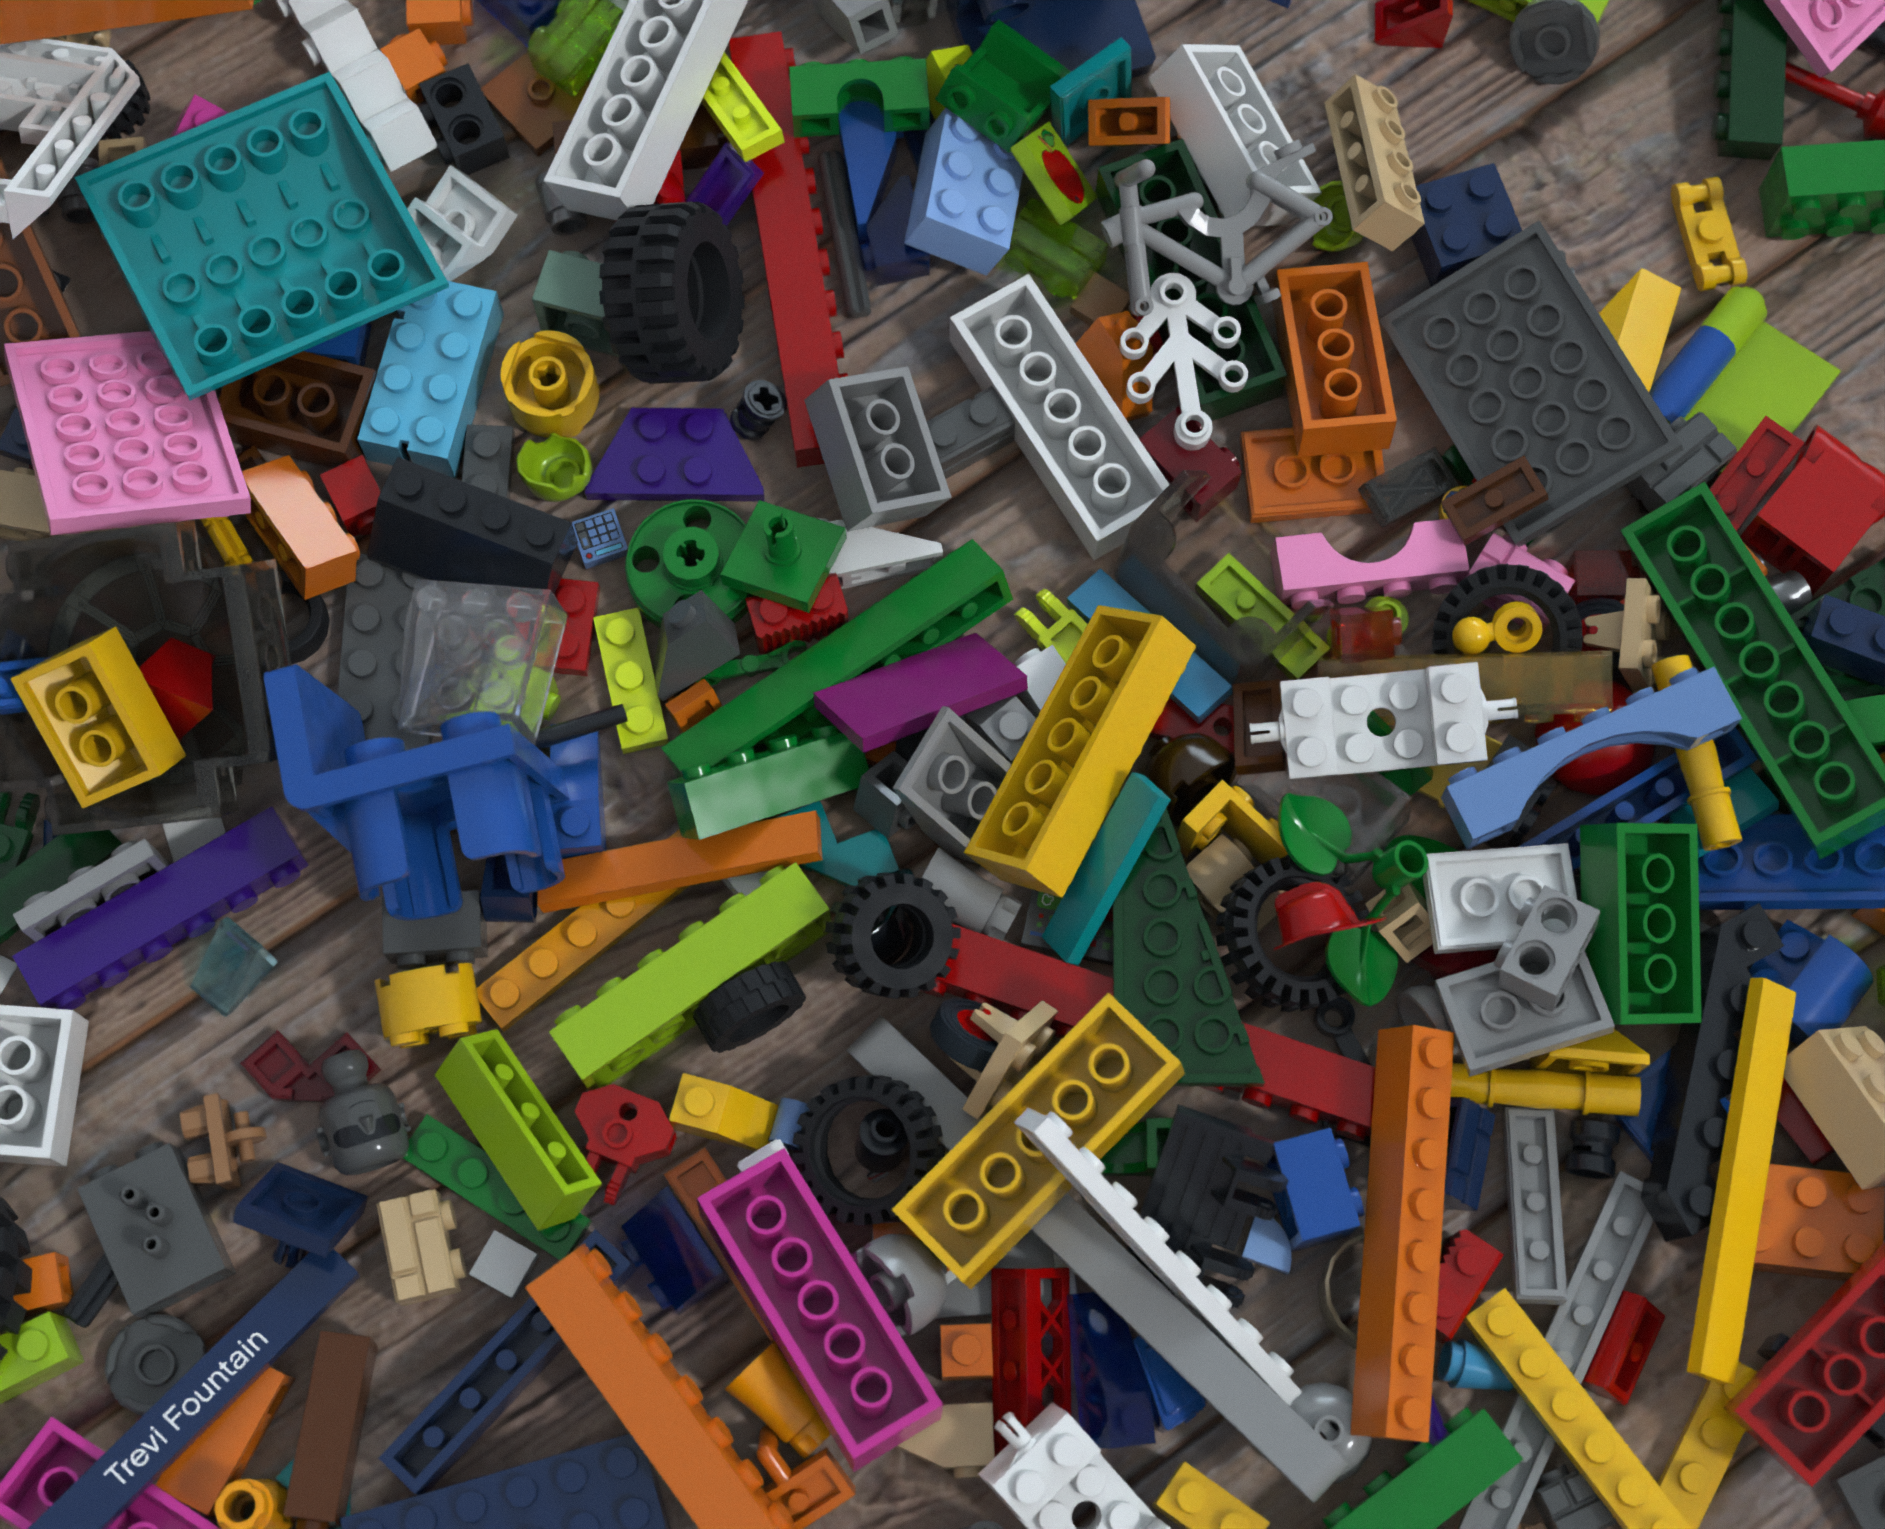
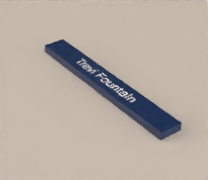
M334 1249L326 1258L309 1252L28 1529H107L360 1277L359 1272Z

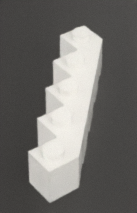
M274 0L284 17L292 16L305 37L301 44L312 64L315 66L321 63L326 73L331 72L379 160L390 172L438 147L421 111L407 97L388 57L378 50L358 9L348 0Z

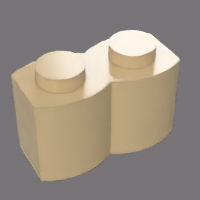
M1223 834L1217 837L1186 865L1189 876L1194 883L1200 907L1211 916L1215 923L1217 915L1226 911V908L1220 906L1225 895L1233 892L1230 886L1236 880L1242 878L1243 874L1254 869V866L1251 864L1253 856L1248 848L1238 839L1233 838L1230 841ZM1286 891L1273 892L1262 904L1257 920L1258 934L1277 917L1274 905L1275 899ZM1219 926V928L1223 932H1225V927Z

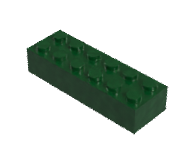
M1183 139L1098 167L1095 193L1106 219L1119 214V208H1121L1119 188L1114 182L1115 175L1119 171L1144 159L1151 160L1155 164L1156 169L1152 177L1137 184L1140 206L1197 192L1202 195L1204 200L1200 211L1209 217L1218 218ZM1178 216L1148 224L1221 267L1220 238L1204 236L1185 226ZM1121 243V244L1118 245V247H1119V249H1120V251H1121V253H1122V256H1123V258H1124V260H1125L1124 246H1123V243ZM1146 246L1150 290L1154 281L1160 276L1167 273L1182 274L1193 283L1196 289V301L1220 318L1229 316L1236 319L1241 326V334L1237 344L1231 348L1224 349L1218 347L1213 342L1212 334L1186 318L1188 333L1227 362L1232 360L1239 361L1248 370V378L1244 388L1232 393L1225 391L1220 386L1218 379L1193 362L1201 411L1205 412L1211 421L1281 397L1287 373L1252 294L1242 304H1226L1219 299L1213 284ZM1168 289L1165 292L1167 298L1171 300H1178L1182 297L1177 289ZM1167 320L1158 329L1163 345L1169 338ZM1229 327L1218 329L1219 335L1223 338H1232L1235 335L1234 331ZM1173 363L1172 366H1171V369H1172V372H1173V374H1174V376H1175L1174 363ZM1231 370L1225 373L1226 379L1230 382L1236 383L1242 379L1241 375L1236 371Z

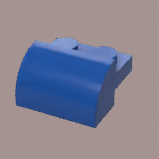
M1787 919L1777 932L1784 946L1755 962L1749 969V973L1752 978L1764 977L1796 992L1789 1040L1799 1046L1818 1030L1841 1028L1872 986L1873 976L1864 961L1838 939L1828 935L1824 940Z

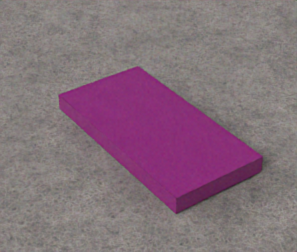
M973 633L814 692L813 695L814 707L865 753L929 728L942 706L949 707L954 713L961 716L1028 690L1027 675L980 635Z

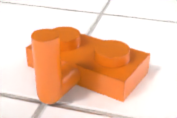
M767 1425L760 1430L757 1458L774 1481L764 1487L763 1490L772 1503L779 1501L787 1509L794 1521L792 1529H804L855 1496V1485L827 1447L791 1470L778 1452L779 1437Z

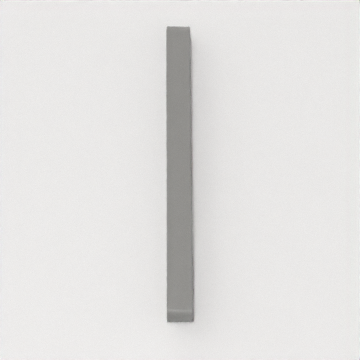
M881 1015L846 1050L870 1075L892 1077L891 1080H901L910 1085L908 1090L918 1091L925 1098L921 1103L924 1106H931L936 1116L931 1120L934 1125L941 1126L943 1133L942 1136L937 1137V1140L949 1152L986 1116L983 1115L977 1120L962 1110L968 1098ZM1066 1193L1031 1229L1050 1250L1312 1503H1315L1347 1469L1349 1464L1332 1446L1069 1194Z

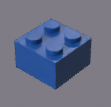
M1331 1127L1274 1143L1268 1162H1263V1164L1272 1170L1280 1171L1288 1179L1285 1190L1281 1191V1193L1272 1191L1276 1207H1278L1277 1211L1282 1228L1290 1243L1291 1253L1347 1238L1361 1226L1359 1217L1364 1216L1362 1199L1356 1187L1349 1188L1344 1172L1345 1168H1349L1347 1150L1341 1138L1334 1139Z

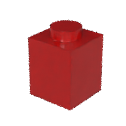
M360 455L320 474L343 523L353 537L358 534H371L377 500L381 493L363 455Z

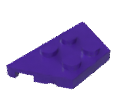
M631 408L592 474L590 482L585 487L587 500L681 501L699 499L706 501L758 502L761 500L765 502L764 488L735 431L732 429L723 408Z

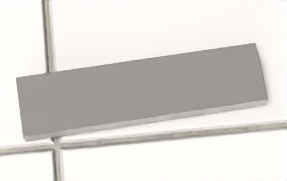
M1505 1107L1502 1112L1513 1298L1518 1304L1564 1305L1567 1301L1554 1109Z

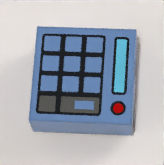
M614 508L572 522L578 541L577 546L585 569L627 555L628 547Z

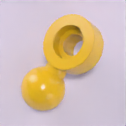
M1519 601L1509 602L1496 611L1490 623H1486L1477 617L1463 618L1455 625L1452 639L1455 647L1468 655L1481 653L1492 641H1497L1506 651L1521 653L1530 650L1538 643L1542 635V623L1535 609L1529 604ZM1514 618L1524 620L1522 627L1517 630L1507 628L1508 623Z

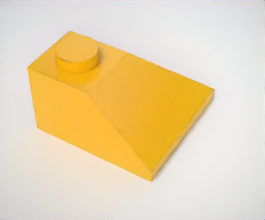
M1615 1029L1613 1033L1530 1058V1069L1584 1075L1586 1070L1593 1074L1634 1077L1650 1065V1054Z

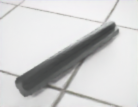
M836 150L823 152L818 157L819 169L847 316L851 319L867 317L871 313V304L842 154Z

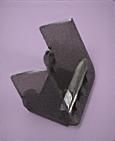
M1183 470L1130 527L1114 565L1115 580L1151 614L1163 616L1196 645L1194 652L1232 685V688L1233 684L1260 681L1334 604L1329 598L1309 600L1277 633L1267 622L1258 617L1240 618L1227 628L1165 562L1173 552L1177 539L1175 528L1170 521L1212 478L1206 471Z

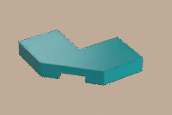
M821 801L776 817L816 810L821 825L823 860L798 865L805 870L814 871L833 879L845 887L858 885L857 880L864 876H876L877 873H895L899 871L887 838L877 829L837 843Z

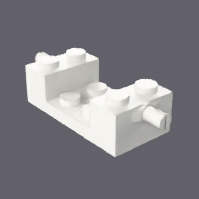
M1478 662L1430 666L1420 670L1338 678L1319 677L1280 681L1281 712L1279 721L1249 723L1250 733L1270 732L1268 734L1251 735V744L1281 741V745L1286 752L1288 780L1483 762L1488 760L1485 739L1488 721L1518 719V709L1497 710L1498 708L1516 707V697L1513 699L1486 701V697L1480 688ZM1378 708L1390 711L1395 719L1393 731L1383 737L1372 734L1367 727L1368 715L1371 711Z
M1049 1404L1026 1428L1017 1421L1011 1412L1005 1414L1002 1418L1015 1431L1014 1434L1002 1421L999 1420L996 1423L995 1429L1004 1436L1009 1444L978 1475L1026 1529H1171L1151 1512L1099 1453L1101 1449L1070 1414L1056 1404ZM1083 1501H1092L1096 1508L1095 1519L1087 1527H1075L1072 1522L1074 1508Z

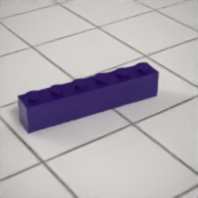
M271 806L14 954L12 957L41 1007L74 1010L86 1001L85 996L101 986L109 988L125 980L129 976V970L144 961L152 963L162 959L172 951V945L187 936L195 938L205 934L215 926L216 919L230 911L238 913L248 909L258 901L259 894L271 887L282 888L291 884L300 877V871L308 867L309 864L283 819Z

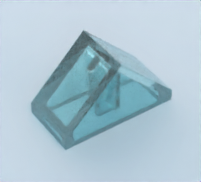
M227 916L221 920L190 988L224 1017H227L241 1004L278 961L259 942Z

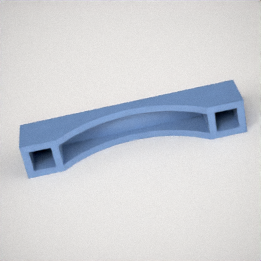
M1696 667L1687 669L1669 680L1671 686L1656 693L1652 687L1640 690L1625 700L1627 704L1625 707L1610 712L1608 707L1600 708L1581 719L1583 725L1567 733L1564 727L1553 729L1537 739L1538 746L1524 752L1519 747L1511 748L1494 757L1492 760L1495 765L1477 772L1473 766L1451 776L1448 779L1450 785L1446 786L1441 800L1466 849L1468 850L1512 830L1526 802L1537 787L1559 768L1582 755L1606 747L1634 743L1666 745L1688 751L1732 731L1742 717L1715 667L1700 673Z

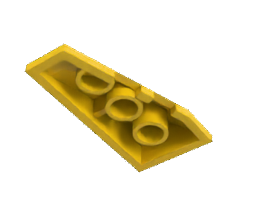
M1641 268L1599 312V315L1644 386L1650 392L1681 288Z

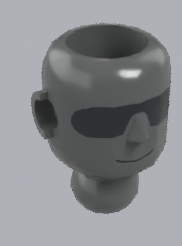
M359 1049L333 1055L323 1060L321 1066L322 1076L326 1082L332 1085L334 1096L325 1100L320 1107L319 1122L321 1127L316 1128L317 1138L323 1156H330L334 1167L346 1176L377 1170L405 1157L409 1149L407 1132L411 1131L404 1111V1102L398 1104L394 1092L387 1085L382 1083L369 1084L366 1076L369 1063L365 1054Z

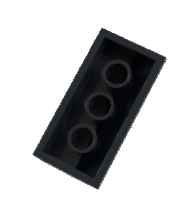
M397 457L377 500L367 558L541 625L578 541L572 522Z

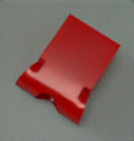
M1816 424L1800 450L1791 474L1755 516L1740 538L1748 548L1759 554L1783 574L1790 570L1800 573L1807 581L1813 596L1838 568L1865 532L1885 517V474L1874 466L1863 462L1848 446Z

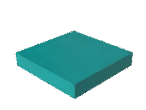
M1122 37L1050 86L1052 126L1065 147L1088 131V100L1132 98L1131 46Z

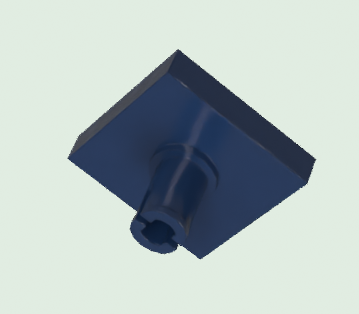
M277 1162L236 1205L232 1222L278 1239L272 1256L273 1260L281 1265L284 1262L285 1254H287L285 1267L294 1268L305 1257L306 1250L326 1258L363 1215L368 1196Z

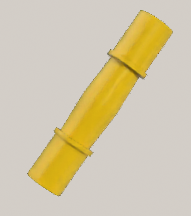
M1689 655L1665 658L1651 666L1658 691L1671 686L1669 680L1675 675L1693 668ZM1713 739L1688 751L1675 748L1677 759L1690 793L1687 803L1691 805L1703 850L1713 851L1740 843L1743 839L1730 798L1732 792L1730 787H1725Z
M1453 1063L1450 1097L1467 1098L1477 1104L1487 1105L1489 1108H1493V1103L1535 1109L1581 1110L1582 1115L1597 1113L1638 1117L1641 1103V1078L1593 1074L1586 1070L1584 1075L1540 1069H1493L1469 1077L1464 1064Z

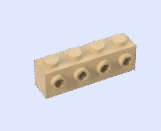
M1354 74L1324 102L1352 229L1381 246L1394 251L1425 224L1420 206L1421 197L1416 189L1412 173L1413 164L1408 156L1404 140L1405 132L1400 123L1396 97L1386 87H1377Z

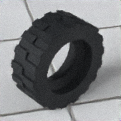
M774 961L747 971L712 992L709 997L698 1005L692 1017L712 1052L717 1051L721 1053L745 1045L782 1024L783 1021L795 1014L794 1012L801 1008L803 1002L806 1001V995L785 961Z

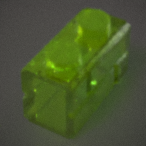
M561 0L555 19L547 28L540 26L529 40L527 52L532 67L539 74L553 81L556 86L570 96H575L597 70L624 13L623 10L609 0Z
M1031 198L1020 212L1019 217L1014 221L1010 248L1004 256L1006 263L1016 272L1027 274L1029 271L1042 279L1043 286L1053 295L1064 298L1067 295L1075 300L1095 272L1099 273L1107 260L1109 244L1070 220L1063 225L1058 224L1046 205L1035 198Z

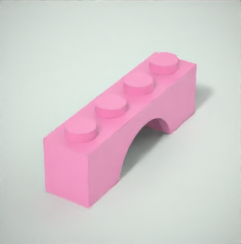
M1449 519L1414 522L1406 544L1401 551L1391 558L1380 562L1363 563L1342 556L1331 547L1322 532L1275 537L1270 552L1276 596L1284 605L1291 604V607L1294 609H1307L1318 605L1319 601L1335 599L1340 604H1353L1364 600L1366 596L1381 594L1384 597L1399 599L1410 595L1412 591L1430 589L1432 594L1449 593L1470 571L1466 546Z

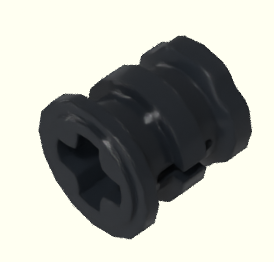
M754 380L747 384L743 391V396L737 404V408L730 414L732 429L746 440L756 441L762 439L775 421L782 417L787 408L784 393L778 386L765 380Z

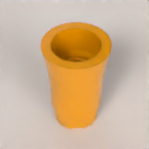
M775 1341L724 1389L770 1427L784 1444L789 1441L793 1449L804 1459L831 1435Z
M240 1479L226 1485L218 1499L215 1500L216 1519L222 1529H292L294 1523L283 1516L288 1490L274 1480ZM255 1502L254 1513L246 1520L244 1509L249 1503Z

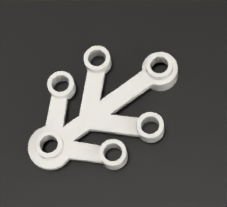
M1167 273L1157 278L1152 284L1151 299L1154 304L1153 311L1149 315L1144 316L1135 328L1127 329L1121 336L1119 348L1122 355L1131 360L1140 359L1147 351L1149 339L1167 320L1168 340L1142 372H1136L1130 376L1127 382L1126 393L1128 398L1134 403L1143 404L1148 402L1153 397L1155 386L1174 363L1181 414L1176 420L1173 434L1175 441L1180 447L1195 451L1203 448L1209 442L1213 426L1210 417L1200 409L1193 362L1218 379L1220 386L1225 391L1232 393L1244 388L1248 378V370L1239 361L1232 360L1227 362L1188 333L1186 318L1212 334L1213 342L1218 347L1224 349L1231 348L1237 344L1241 334L1239 322L1229 316L1220 318L1196 301V289L1186 276L1178 273ZM1168 289H1177L1182 297L1178 300H1171L1167 298L1165 292ZM1229 327L1234 331L1235 335L1232 338H1223L1219 335L1218 329ZM1130 338H1137L1142 342L1143 346L1133 350L1127 347L1125 342ZM1231 370L1236 371L1241 375L1242 379L1236 383L1230 382L1226 379L1225 373ZM1136 382H1144L1148 385L1149 391L1144 394L1136 393L1132 385ZM1190 420H1196L1202 425V430L1197 433L1190 432L1185 424Z

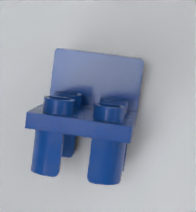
M297 664L264 673L265 689L285 798L297 809L306 811L352 853L360 899L365 902L374 900L375 897H379V886H382L387 911L395 919L424 920L457 912L462 906L463 898L450 831L458 829L461 850L469 859L480 860L505 854L510 884L514 890L521 894H529L547 889L565 879L551 804L570 799L564 771L510 723L502 725L499 714L494 712H473L453 717L440 726L441 742L406 751L405 742L399 738L385 737L366 740L359 711Z

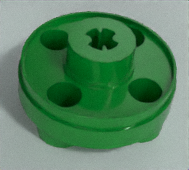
M699 499L681 500L667 504L644 519L632 536L625 560L628 588L635 605L639 608L642 615L660 628L664 613L669 611L677 602L686 600L702 590L734 623L738 622L747 613L745 599L755 595L722 585L720 574L746 526L744 521L734 512L720 504ZM695 519H704L710 522V525L705 530L694 526L687 527ZM645 559H653L659 562L656 569L651 572L644 573L636 569L637 565Z

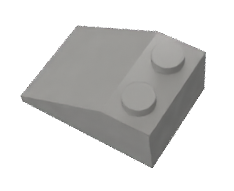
M942 706L893 786V789L921 830L952 857L977 863L967 856L964 851L1012 764L949 707Z

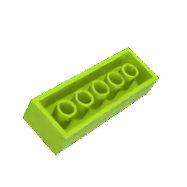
M796 862L786 869L783 865L773 868L759 880L761 886L747 896H744L743 893L732 896L719 907L718 910L721 914L706 924L702 921L693 923L679 934L678 939L680 942L665 952L662 949H657L649 953L638 962V971L625 980H622L621 977H616L608 981L597 990L596 995L598 998L582 1009L579 1005L573 1006L556 1018L554 1021L556 1027L550 1030L549 1033L588 1091L612 1084L697 1024L692 1017L694 1010L712 992L718 990L730 980L763 964L766 965L774 961H785L786 963L828 934V932H825L826 921L831 922L830 909Z

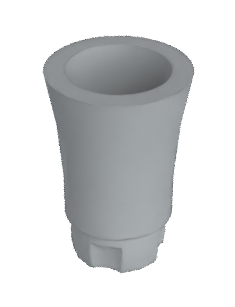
M940 847L936 850L922 878L933 883V889L942 890L948 896L944 904L954 907L958 915L957 918L951 920L952 923L978 933L982 932L984 935L1002 941L1022 905L1016 898L1005 893L1002 894L1004 889L963 866Z

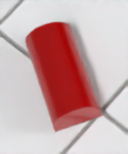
M1622 1291L1581 1384L1608 1400L1626 1406L1665 1320V1315L1644 1296Z

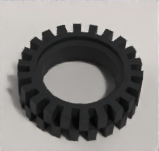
M1497 564L1496 566L1477 570L1465 577L1443 600L1432 629L1434 630L1432 651L1435 652V663L1437 666L1471 663L1466 654L1459 651L1453 643L1452 632L1455 625L1463 618L1468 617L1472 609L1480 602L1495 595H1520L1533 601L1549 619L1553 632V646L1550 656L1544 665L1533 675L1511 682L1493 680L1479 672L1480 688L1486 697V701L1513 699L1516 697V707L1498 708L1497 710L1518 709V712H1523L1531 707L1540 706L1548 702V699L1557 695L1564 688L1568 680L1571 679L1582 650V622L1572 597L1567 594L1564 587L1558 581L1550 578L1548 574L1521 564Z
M1286 855L1281 859L1276 857L1243 874L1242 878L1236 880L1230 886L1233 892L1225 895L1220 906L1226 908V911L1218 914L1216 919V926L1225 927V932L1216 936L1217 947L1226 945L1228 947L1229 953L1220 957L1224 967L1234 963L1238 970L1230 976L1233 982L1238 985L1246 981L1250 985L1244 994L1252 1000L1263 996L1262 1005L1270 1009L1281 1005V1011L1292 1012L1299 1008L1300 1011L1312 1009L1347 993L1333 978L1326 962L1312 976H1295L1284 972L1275 966L1265 955L1257 933L1258 914L1262 904L1270 894L1276 891H1289L1305 883L1316 881L1330 884L1338 889L1359 919H1365L1369 914V910L1357 912L1354 905L1364 898L1359 890L1351 894L1346 892L1345 888L1352 881L1345 874L1334 878L1332 877L1333 870L1325 876L1314 875L1300 868L1289 855Z

